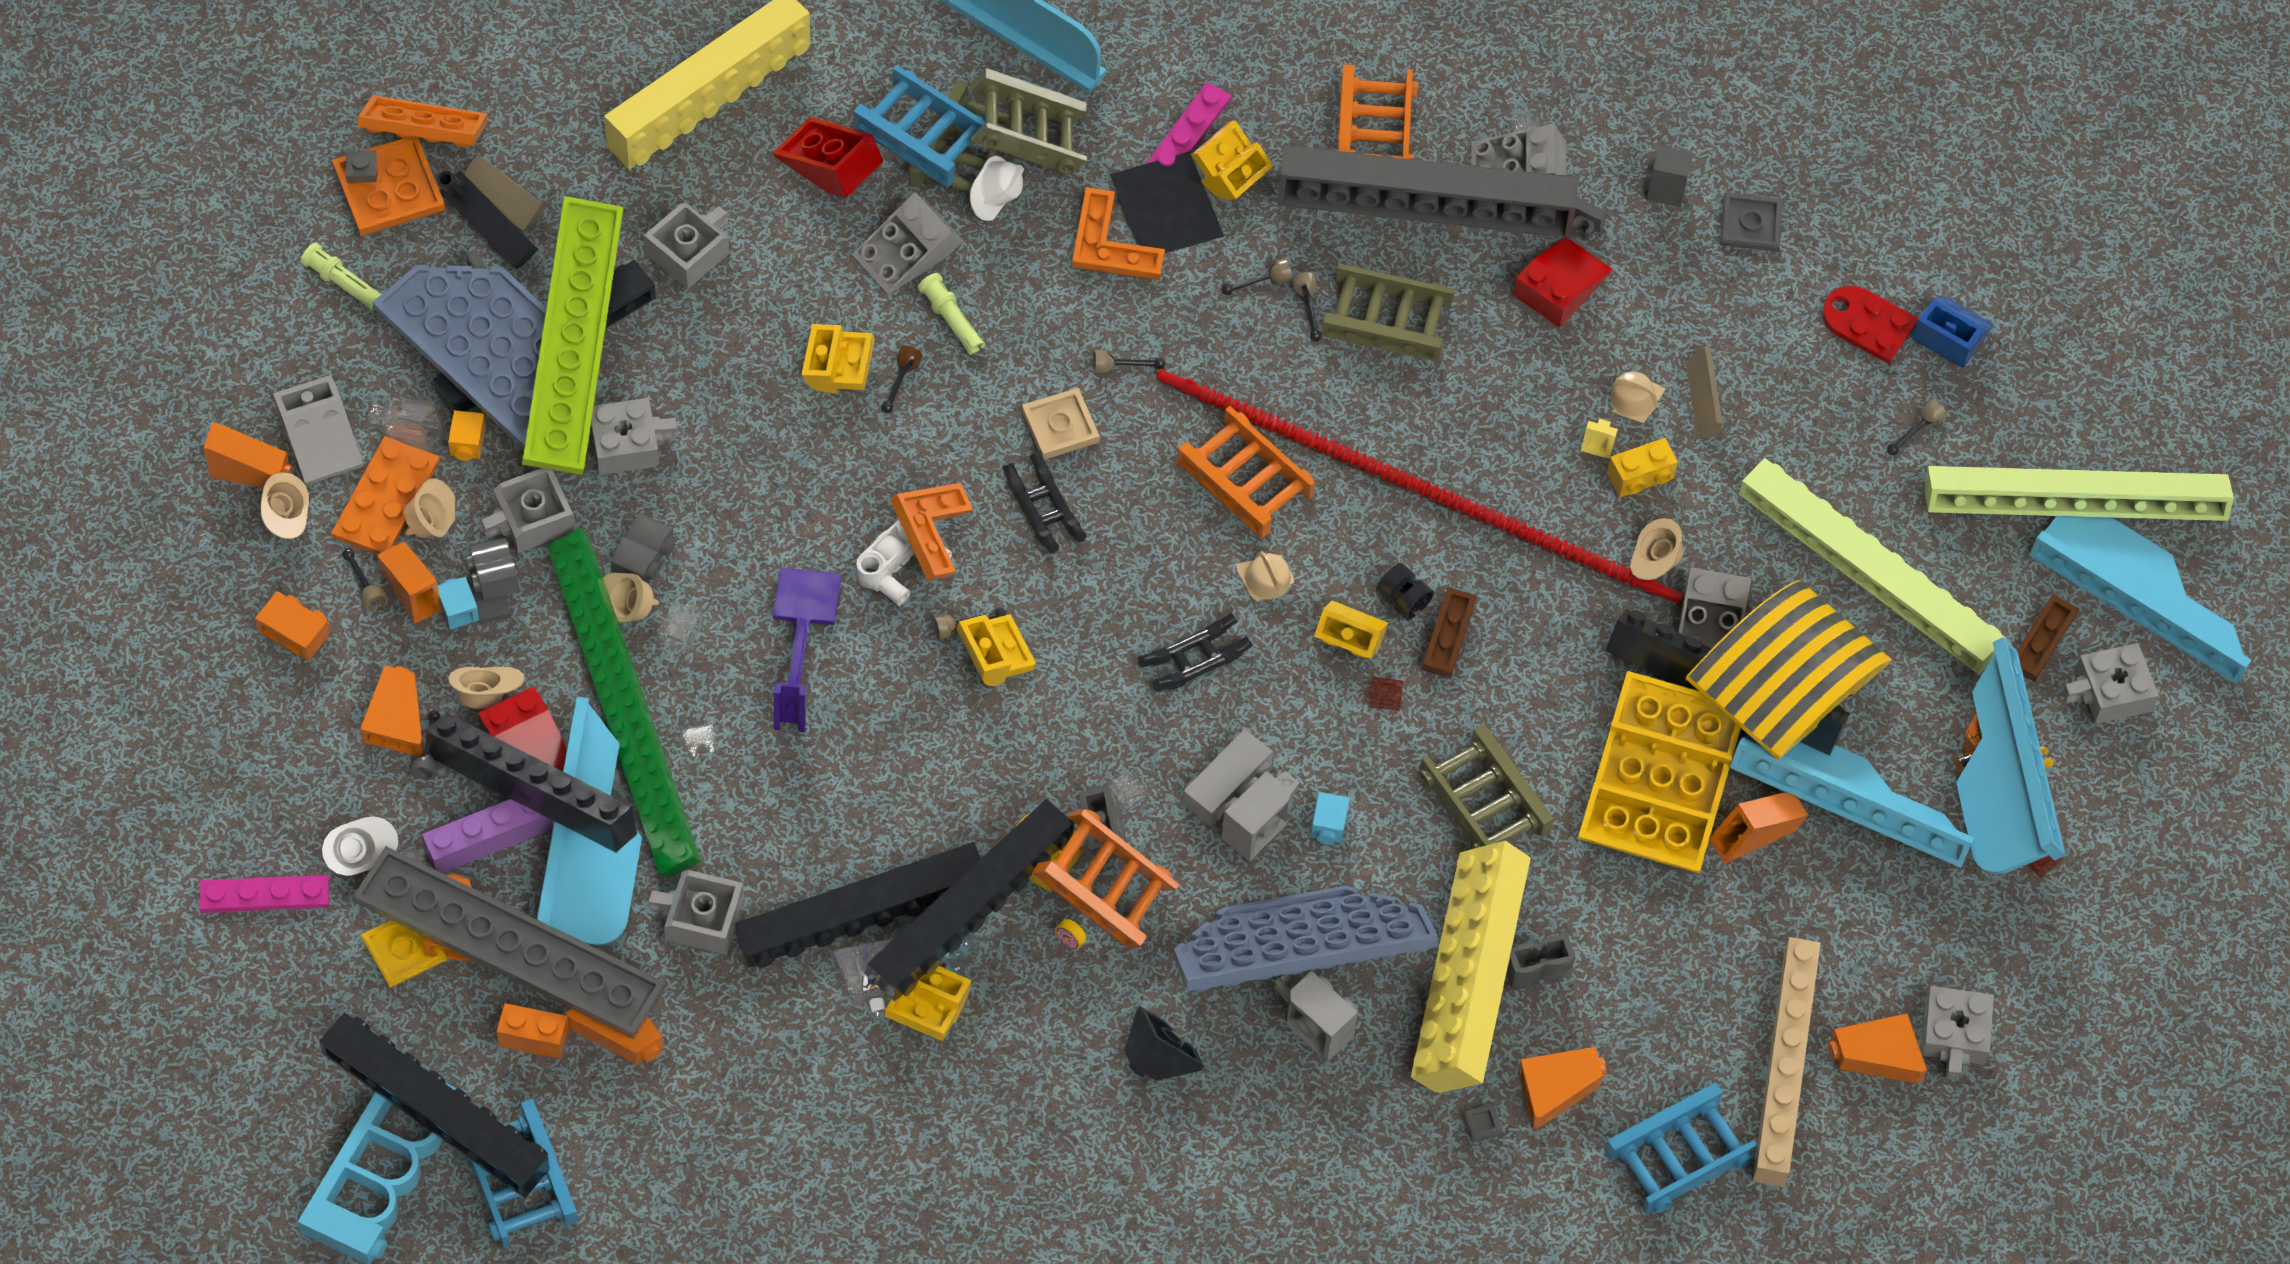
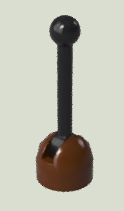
M901 346L897 354V364L901 370L887 402H884L881 406L884 413L888 414L893 411L892 403L906 371L915 370L922 360V353L914 347Z

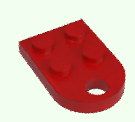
M1843 286L1835 289L1828 295L1823 307V320L1832 333L1887 364H1890L1919 319L1871 291L1858 286ZM1842 301L1846 303L1848 309L1838 311L1833 308L1832 303Z

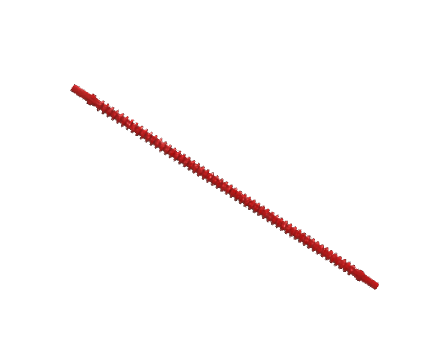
M1159 369L1156 380L1182 390L1183 394L1198 397L1199 402L1206 400L1208 406L1212 403L1215 409L1222 407L1223 412L1231 406L1237 413H1243L1249 422L1251 420L1254 421L1255 426L1261 424L1262 429L1268 427L1271 433L1277 431L1278 436L1285 434V438L1287 440L1290 437L1293 438L1294 443L1301 441L1302 446L1308 444L1310 450L1317 448L1318 453L1324 451L1326 457L1333 455L1334 460L1340 458L1343 464L1347 461L1350 467L1356 465L1357 470L1364 468L1366 474L1372 472L1373 477L1380 475L1382 481L1389 479V484L1396 482L1397 487L1400 488L1403 485L1406 491L1412 489L1413 494L1419 492L1422 498L1428 496L1429 501L1436 499L1438 505L1444 503L1445 508L1452 506L1454 512L1461 510V515L1468 513L1470 519L1475 516L1477 517V522L1484 520L1485 525L1491 523L1494 529L1500 527L1501 532L1507 530L1510 536L1516 534L1517 539L1524 537L1526 543L1533 541V546L1540 544L1542 550L1549 548L1550 553L1556 551L1559 557L1563 554L1566 556V560L1572 558L1575 564L1578 561L1581 562L1582 567L1589 565L1591 571L1594 568L1598 569V574L1605 572L1607 578L1612 575L1614 576V581L1621 579L1622 584L1625 585L1628 582L1631 588L1637 586L1650 595L1653 593L1678 605L1683 600V593L1658 583L1657 579H1638L1633 575L1630 567L1625 569L1624 564L1617 566L1615 560L1608 562L1607 557L1601 559L1599 558V553L1592 555L1591 550L1585 552L1582 546L1576 548L1575 543L1568 545L1566 539L1560 541L1559 536L1552 538L1550 532L1543 534V529L1536 531L1534 525L1527 527L1526 522L1520 524L1517 518L1513 521L1510 515L1504 517L1501 511L1498 514L1495 513L1494 508L1487 510L1486 505L1480 507L1478 501L1471 503L1470 498L1462 499V494L1455 496L1454 491L1448 493L1445 487L1441 490L1438 484L1432 486L1429 480L1426 483L1423 482L1422 477L1415 479L1413 473L1408 476L1406 470L1399 472L1398 467L1390 468V463L1383 465L1382 460L1376 462L1373 456L1369 459L1366 453L1360 455L1357 449L1354 452L1351 451L1350 446L1343 448V443L1336 445L1334 439L1327 441V436L1320 438L1318 432L1313 435L1310 429L1304 431L1303 426L1297 428L1294 422L1288 424L1287 419L1281 421L1278 415L1274 418L1271 412L1264 414L1263 409L1257 411L1255 405L1248 407L1247 402L1241 404L1239 398L1234 401L1231 395L1225 397L1224 392L1218 394L1215 388L1209 390L1208 385L1202 387L1190 378L1186 380L1163 369Z

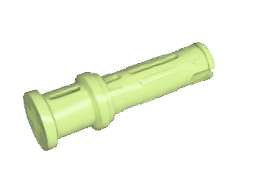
M317 242L311 244L305 250L301 257L302 265L305 267L310 266L320 273L321 279L336 283L343 290L365 304L370 310L374 311L372 308L373 302L382 295L381 293L345 269L338 257L328 255Z
M939 273L927 276L918 285V290L930 300L932 310L944 317L969 355L980 350L978 345L984 348V341L981 340L956 305V296L944 286L942 276Z

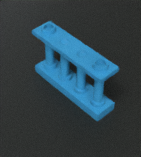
M895 65L893 68L894 87L874 109H869L860 103L853 111V128L872 134L875 142L948 188L955 180V163L953 162L972 142L971 136L985 124V118L981 115L973 114L921 81L912 71L904 70ZM904 93L918 101L898 124H892L883 118L886 112ZM927 108L941 116L939 120L921 139H916L906 133ZM951 123L965 131L945 154H939L930 148Z
M1716 1082L1607 1140L1604 1152L1612 1162L1619 1157L1622 1161L1626 1160L1649 1196L1646 1197L1642 1208L1645 1214L1653 1210L1656 1213H1660L1672 1205L1673 1199L1735 1166L1738 1169H1742L1754 1160L1753 1156L1758 1146L1755 1139L1742 1146L1717 1110L1723 1092ZM1700 1114L1703 1117H1707L1730 1153L1714 1160L1691 1126V1119ZM1673 1128L1676 1132H1681L1703 1165L1702 1168L1687 1175L1663 1139L1665 1137L1664 1133ZM1645 1143L1649 1146L1653 1145L1676 1182L1660 1190L1637 1155V1148Z
M533 1099L522 1102V1115L518 1116V1120L507 1124L515 1127L520 1133L523 1132L524 1135L530 1133L532 1141L539 1144L548 1153L550 1170L530 1193L543 1188L545 1191L551 1189L555 1199L550 1201V1205L502 1221L497 1205L521 1197V1195L509 1187L492 1193L486 1179L491 1174L470 1160L493 1220L488 1223L494 1242L500 1240L503 1249L510 1247L508 1233L549 1218H563L566 1227L578 1223L577 1210Z

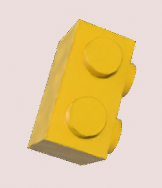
M1662 438L1611 456L1607 475L1620 498L1629 494L1639 493L1643 489L1657 484H1665L1674 479L1678 461L1666 438Z
M1332 600L1323 609L1314 637L1322 639L1328 645L1347 649L1358 657L1371 659L1380 648L1388 623Z

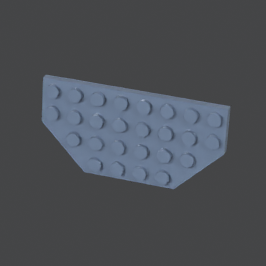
M415 265L373 302L372 308L524 449L546 307L503 267L490 266V269H474L472 266L447 265V268H431L429 265Z
M1341 886L1223 907L1216 913V920L1212 923L1205 922L1192 933V940L1189 943H1180L1174 949L1176 964L1189 992L1194 990L1205 991L1211 987L1222 985L1234 986L1241 982L1256 979L1268 980L1273 976L1284 974L1296 975L1303 971L1317 968L1329 969L1335 965L1345 963H1362L1373 958H1391L1401 953L1424 952L1429 948L1439 947L1438 935L1423 905L1411 902L1407 907L1396 904L1393 897L1372 893L1368 897L1357 894V888Z

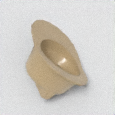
M1631 371L1616 377L1611 390L1610 399L1614 408L1613 412L1645 423L1654 409L1659 407L1658 400L1666 389L1651 382L1646 375L1640 372Z
M285 472L273 474L266 481L260 499V511L265 527L272 534L284 539H293L304 532L309 505V493L305 484L295 475Z
M436 478L428 479L420 487L415 497L406 505L404 517L408 527L405 533L407 535L415 534L420 538L443 537L455 520V495L443 481Z
M1666 518L1654 520L1646 525L1638 537L1631 559L1630 568L1634 576L1642 580H1652L1664 575L1670 569L1677 566L1683 556L1680 526L1672 519Z
M1261 551L1255 556L1253 561L1236 564L1237 572L1248 593L1256 601L1278 598L1294 583L1293 575L1282 555L1265 554Z
M612 573L603 577L618 622L627 623L642 620L648 616L652 606L659 605V601L654 598L651 586L647 582L642 581L638 575Z
M464 667L451 672L448 678L449 684L458 692V702L461 706L482 710L499 703L504 693L516 690L525 680L523 673L512 667Z

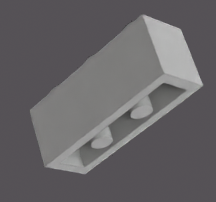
M1244 729L1183 790L1182 804L1210 826L1217 819L1223 821V810L1227 803L1234 797L1239 798L1245 792L1247 784L1254 777L1260 778L1266 771L1270 773L1273 767L1271 764L1273 751Z

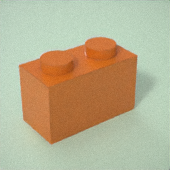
M278 591L255 617L259 633L307 661L310 660L330 635L328 620L321 612L317 610L310 611L302 606L301 602L294 596H285Z
M505 1003L496 1031L498 1045L503 1048L562 1059L569 1034L568 1016Z

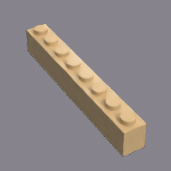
M1789 937L1784 951L1753 1182L1784 1187L1789 1176L1820 942Z

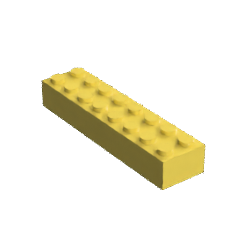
M772 0L606 114L604 119L607 148L629 170L635 165L641 166L645 164L651 154L658 149H667L672 144L674 138L682 133H690L695 128L697 122L705 117H713L718 112L719 107L726 102L732 103L736 101L742 91L749 86L756 87L763 81L765 75L773 70L775 72L781 70L788 59L794 55L800 56L804 54L810 45V13L797 0Z
M1506 840L1460 852L1411 1073V1078L1433 1092L1443 1093L1483 1084L1531 859V857Z

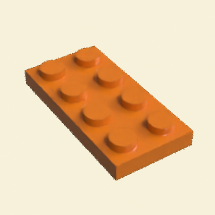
M372 95L358 116V127L365 128L371 133L390 132L402 138L415 136L433 143L440 141L452 142L458 147L474 146L487 124V113Z
M384 436L332 530V538L377 555L386 547L395 545L407 524L404 517L406 505L415 497L423 483L431 479L440 463V456Z

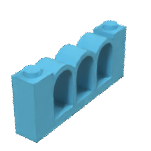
M446 1084V1085H448L449 1087H451L452 1089H454V1090L456 1089L455 1087H453V1086H451V1085H449V1084ZM376 1092L298 1220L301 1234L365 1264H371L374 1257L379 1259L383 1255L387 1246L384 1232L389 1230L396 1222L399 1213L397 1197L411 1192L421 1177L419 1159L434 1154L442 1143V1139L434 1133H431L421 1141L412 1142L379 1128L392 1104ZM370 1141L404 1156L412 1163L410 1170L405 1176L393 1180L382 1178L356 1164ZM347 1179L382 1194L389 1200L387 1209L379 1216L372 1218L361 1217L333 1204Z

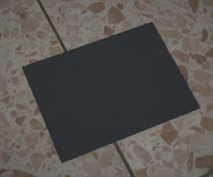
M1190 151L1175 155V162L1171 166H1162L1157 160L1110 174L1139 246L1165 249V253L1225 237Z

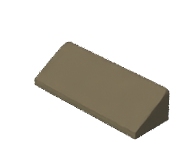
M480 155L473 159L464 172L472 183L523 233L544 214L543 204Z
M1705 346L1686 361L1697 438L1718 437L1723 423L1711 348Z

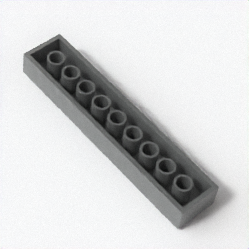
M1284 145L1278 206L1570 238L1576 211L1579 178H1572L1566 175H1546L1538 172L1511 171L1506 168L1492 169L1483 168L1478 165L1466 166L1449 162H1430L1417 158H1394L1390 155L1377 156L1361 152H1341L1329 148L1315 149L1306 148L1301 145Z

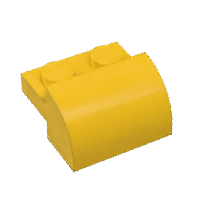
M1236 120L1228 122L1191 154L1206 176L1201 182L1210 192L1224 200L1237 199L1273 167V164L1259 143L1251 144Z
M812 324L802 370L803 380L813 389L822 392L837 394L838 389L865 390L875 342L873 333L843 332L841 325Z
M1011 614L990 620L987 615L959 621L957 632L984 684L997 686L1004 683L1007 677L1034 670L1036 662Z
M938 966L930 975L925 973L918 980L917 986L909 995H902L896 1001L891 999L885 1009V1017L943 1042L965 1005L972 980Z

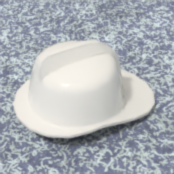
M999 156L990 157L986 161L970 190L971 208L978 218L986 221L993 220L1007 202L1020 195L1023 188L1022 173L1024 171L1021 165L1007 162Z
M375 816L365 817L341 825L330 831L324 839L322 847L323 859L331 870L345 876L370 870L385 846L395 851L397 850V832L388 821Z

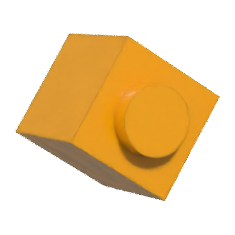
M454 410L448 440L450 456H455L462 461L481 458L486 431L484 414Z

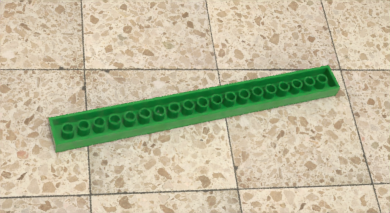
M578 528L548 544L547 548L609 729L619 743L618 755L659 874L666 878L672 877L702 861L589 536Z

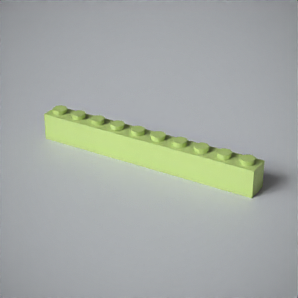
M1764 458L1744 478L1739 491L1741 497L1977 674L1989 664L1995 653L1993 642L2004 637L1995 626L1985 623L1977 617L1971 608L1964 607L1953 599L1948 591L1937 587L1929 581L1924 573L1914 570L1904 562L1900 555L1890 552L1880 544L1877 538L1866 534L1850 518L1843 517L1826 500L1819 499L1802 482L1795 481L1787 475L1779 465L1772 464Z
M1928 466L1924 486L1928 512L2229 521L2234 498L2228 474Z

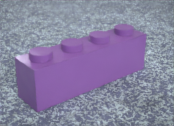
M509 799L423 833L422 838L425 852L433 869L444 873L552 830L554 824L553 820Z

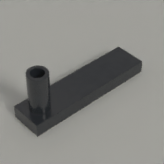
M460 170L455 175L450 171H443L438 175L437 182L442 187L440 193L516 270L523 266L539 250Z

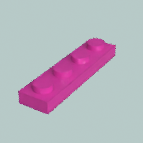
M1206 82L1147 163L1158 160L1162 166H1171L1175 162V155L1188 151L1192 153L1230 102L1231 94Z
M329 875L200 880L201 913L329 908Z

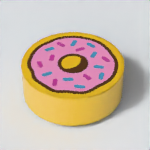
M1063 919L1055 927L1057 938L1073 950H1078L1086 942L1084 930L1070 919Z

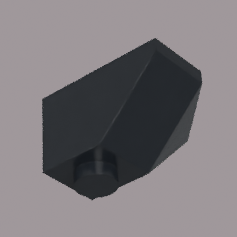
M1141 1006L1137 1009L1124 1050L1132 1071L1141 1077L1147 1075L1157 1081L1201 1071L1204 1065L1197 1050L1188 1042L1182 1045L1181 1039L1172 1032L1173 1028L1165 1020Z

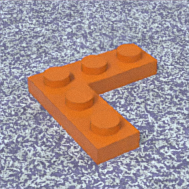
M1086 187L1072 267L1160 280L1165 249L1107 241L1115 191Z
M956 483L896 494L890 501L927 581L950 577L956 570L933 521L963 516L973 510L962 484Z

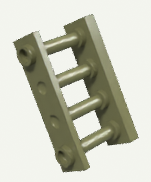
M985 68L971 82V92L985 97V124L971 136L972 142L1058 170L1064 174L1076 172L1087 162V156L1073 152L1072 124L1086 113V102ZM997 101L1010 106L1011 130L997 126ZM1022 110L1035 114L1036 139L1023 135ZM1047 118L1060 123L1061 147L1048 143Z
M957 80L948 98L973 114L981 115L985 118V106L971 101V97H968V84ZM997 111V123L1003 125V128L1011 130V113L1008 115ZM938 115V117H937L935 123H936V122L939 120V118L941 117L940 115ZM1022 117V127L1024 124V117ZM951 123L930 148L939 154H945L951 147L946 142L948 135L953 136L957 134L961 136L965 131ZM992 148L985 160L963 151L955 161L981 171L990 157H1001L1004 152ZM911 165L909 169V184L920 188L924 180L929 181L933 179ZM955 175V180L950 186L969 193V207H971L970 190L974 182Z
M1338 264L1336 283L1343 284L1336 313H1325L1322 336L1438 362L1442 338L1435 337V332L1442 306L1452 307L1455 289L1448 288L1442 284H1430L1362 269L1352 264ZM1355 287L1372 290L1365 320L1347 317ZM1384 293L1401 297L1393 327L1376 323ZM1413 300L1430 303L1423 333L1406 330Z
M1485 724L1473 730L1471 747L1437 766L1433 764L1428 755L1422 757L1419 771L1422 783L1427 788H1433L1472 842V849L1505 840L1509 841L1528 829L1531 831L1536 830L1540 837L1551 832L1554 818ZM1475 758H1483L1489 766L1488 771L1452 790L1443 777ZM1492 782H1501L1506 789L1505 795L1471 814L1460 801ZM1511 805L1513 807L1518 805L1523 812V818L1487 838L1478 824Z

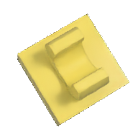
M1599 419L1598 423L1589 421L1581 451L1610 459L1618 429L1610 427L1611 422Z

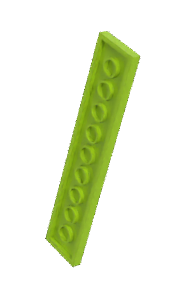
M564 196L522 465L583 475L623 207Z

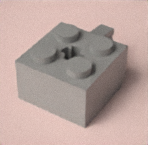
M687 203L680 204L644 235L645 255L686 289H689L730 253L729 238L722 232V228L728 223V213L718 206L705 216L704 214L700 215Z
M649 398L593 406L590 427L599 475L655 467L659 464L658 445L664 443V440L678 437L676 419L652 417Z
M545 468L500 483L494 489L497 509L493 511L494 514L481 519L482 529L487 538L501 534L504 536L510 535L518 553L575 531L573 512L553 470Z
M2138 643L2080 655L2075 668L2078 677L2075 682L2066 684L2062 691L2066 703L2084 701L2085 704H2088L2096 723L2152 712L2159 697Z
M1268 771L1259 779L1254 777L1245 787V792L1238 799L1236 797L1232 798L1223 810L1222 839L1250 862L1286 826L1289 801L1299 788L1298 780L1286 771L1277 778Z
M687 870L681 873L676 891L670 890L669 893L651 892L648 902L649 910L661 913L662 918L667 919L664 926L666 941L727 955L735 931V923L738 921L744 902V887L741 882Z
M1311 970L1303 979L1296 975L1284 974L1275 981L1274 988L1288 1004L1287 1026L1325 1061L1328 1062L1354 1038L1358 1016L1357 1009L1351 1000L1339 996L1325 977H1318Z
M1930 986L1924 1004L1921 1054L1922 1056L1940 1058V1061H1946L1945 1079L1958 1081L1962 1071V1064H1985L1990 1053L1994 995Z

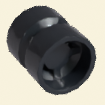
M1398 563L1382 577L1376 587V592L1389 604L1395 603L1394 609L1408 621L1416 616L1413 612L1422 611L1428 606L1434 596V591L1422 580L1415 581L1416 575L1404 563Z

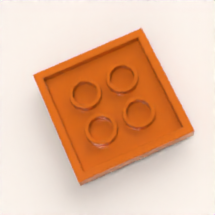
M418 137L402 138L362 150L376 151L377 182L347 183L346 156L332 160L333 168L360 236L445 211V203Z

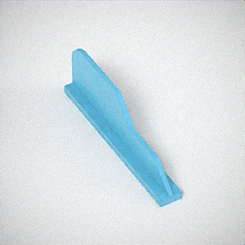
M940 0L1087 93H1090L1106 75V69L1100 66L1101 50L1095 37L1083 25L1043 0Z
M2056 516L2045 531L2042 530L2038 535L2029 554L2031 557L2235 684H2238L2242 679L2251 659L2244 656L2234 625L2186 596L2172 554L2112 517Z
M2003 637L1993 642L1995 653L1972 691L1982 739L1956 782L1967 833L1974 837L1971 845L1973 858L1981 869L1990 874L2008 873L2048 855L2054 860L2066 856L2018 652Z
M577 696L563 772L611 796L619 743L589 705V698ZM554 821L537 920L590 946H604L617 940L623 934L629 917L642 841L638 831L633 839L615 853Z
M1746 733L1744 738H1741L1729 767L1962 868L1974 840V837L1956 830L1945 814L1892 792L1866 758L1838 746H1835L1829 756L1799 742L1780 760H1777Z

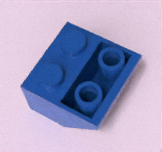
M1942 295L1933 299L1918 319L1912 339L1964 368L1989 334L1994 324Z

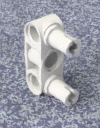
M899 520L888 530L880 534L874 543L858 557L856 570L857 581L861 586L877 592L881 591L895 602L896 605L901 606L909 598L910 591L894 579L892 574L902 567L900 564L905 565L910 560L914 551ZM946 548V551L949 557L951 558L952 551ZM866 569L876 570L872 573L865 572Z

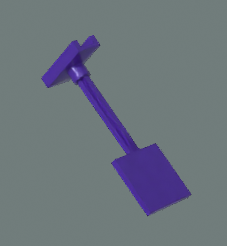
M780 568L773 619L796 621L797 624L787 684L775 683L774 730H780L781 722L797 723L798 732L805 733L806 686L800 685L809 625L811 623L835 624L842 573Z

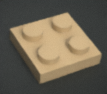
M1079 388L1022 405V413L1044 460L1099 443L1100 436Z

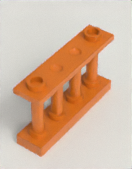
M1343 64L1337 151L1356 152V150L1350 149L1351 143H1356V140L1402 143V155L1390 156L1403 159L1414 158V154H1409L1411 99H1416L1418 81H1412L1413 69H1407L1405 83L1360 80V77H1354L1355 65ZM1359 92L1404 95V108L1358 104V101H1353V94L1358 95ZM1357 116L1403 119V132L1358 129L1357 125H1352V118L1357 119Z
M1229 406L1225 409L1224 424L1227 426L1200 448H1194L1186 441L1178 448L1177 463L1262 539L1271 531V515L1299 491L1308 499L1313 497L1315 482L1309 472L1297 467L1258 432L1243 413H1237ZM1235 434L1248 444L1222 467H1215L1207 460L1209 455ZM1256 453L1269 463L1242 487L1236 486L1228 479L1233 472ZM1278 472L1290 482L1287 487L1264 506H1258L1249 497Z
M1088 809L1070 812L1068 818L1078 825L1075 832L1056 861L1038 863L1032 874L1128 948L1141 946L1147 935L1139 930L1140 920L1159 890L1162 892L1176 890L1179 884L1171 878L1172 874L1167 869L1158 865L1155 866L1100 822L1101 818L1095 812ZM1089 833L1102 846L1081 879L1075 880L1067 873V866ZM1113 852L1126 864L1106 896L1098 898L1091 892V885ZM1137 871L1149 881V884L1129 916L1123 917L1115 911V904Z

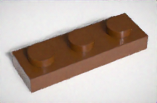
M1447 588L1423 661L1422 670L1452 678L1477 595Z
M2052 594L2017 650L2024 677L2034 682L2037 680L2077 616L2079 608Z

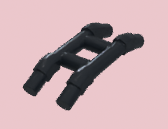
M1041 452L1031 455L1030 459L1042 486L1027 492L1014 463L1002 467L1014 497L1018 500L1034 529L1037 539L1049 553L1053 554L1059 549L1058 543L1047 528V525L1062 520L1065 529L1077 542H1083L1086 539V533L1070 511L1053 480V476ZM1049 496L1056 509L1039 515L1032 502Z
M1230 612L1222 619L1215 621L1205 627V629L1168 647L1139 656L1138 664L1142 668L1151 665L1157 666L1170 661L1172 658L1180 671L1167 675V677L1156 679L1153 682V687L1157 692L1167 689L1172 690L1213 669L1235 661L1242 656L1241 654L1253 647V644L1245 636L1237 643L1218 653L1211 641L1224 634L1227 629L1238 622L1233 613ZM1199 645L1207 659L1191 666L1184 652Z

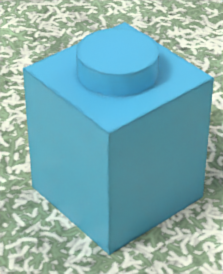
M466 577L449 579L438 585L441 609L450 630L479 621L478 608Z
M1319 792L1311 838H1317L1318 842L1326 845H1332L1335 842L1342 843L1349 797Z

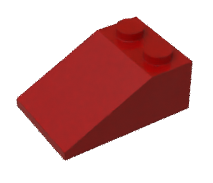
M809 117L773 152L775 158L825 192L845 198L852 194L883 162L872 134Z
M1565 237L1534 258L1516 277L1513 296L1560 328L1613 272V269L1571 239Z
M534 686L478 713L480 729L561 771L564 770L567 747L548 708Z

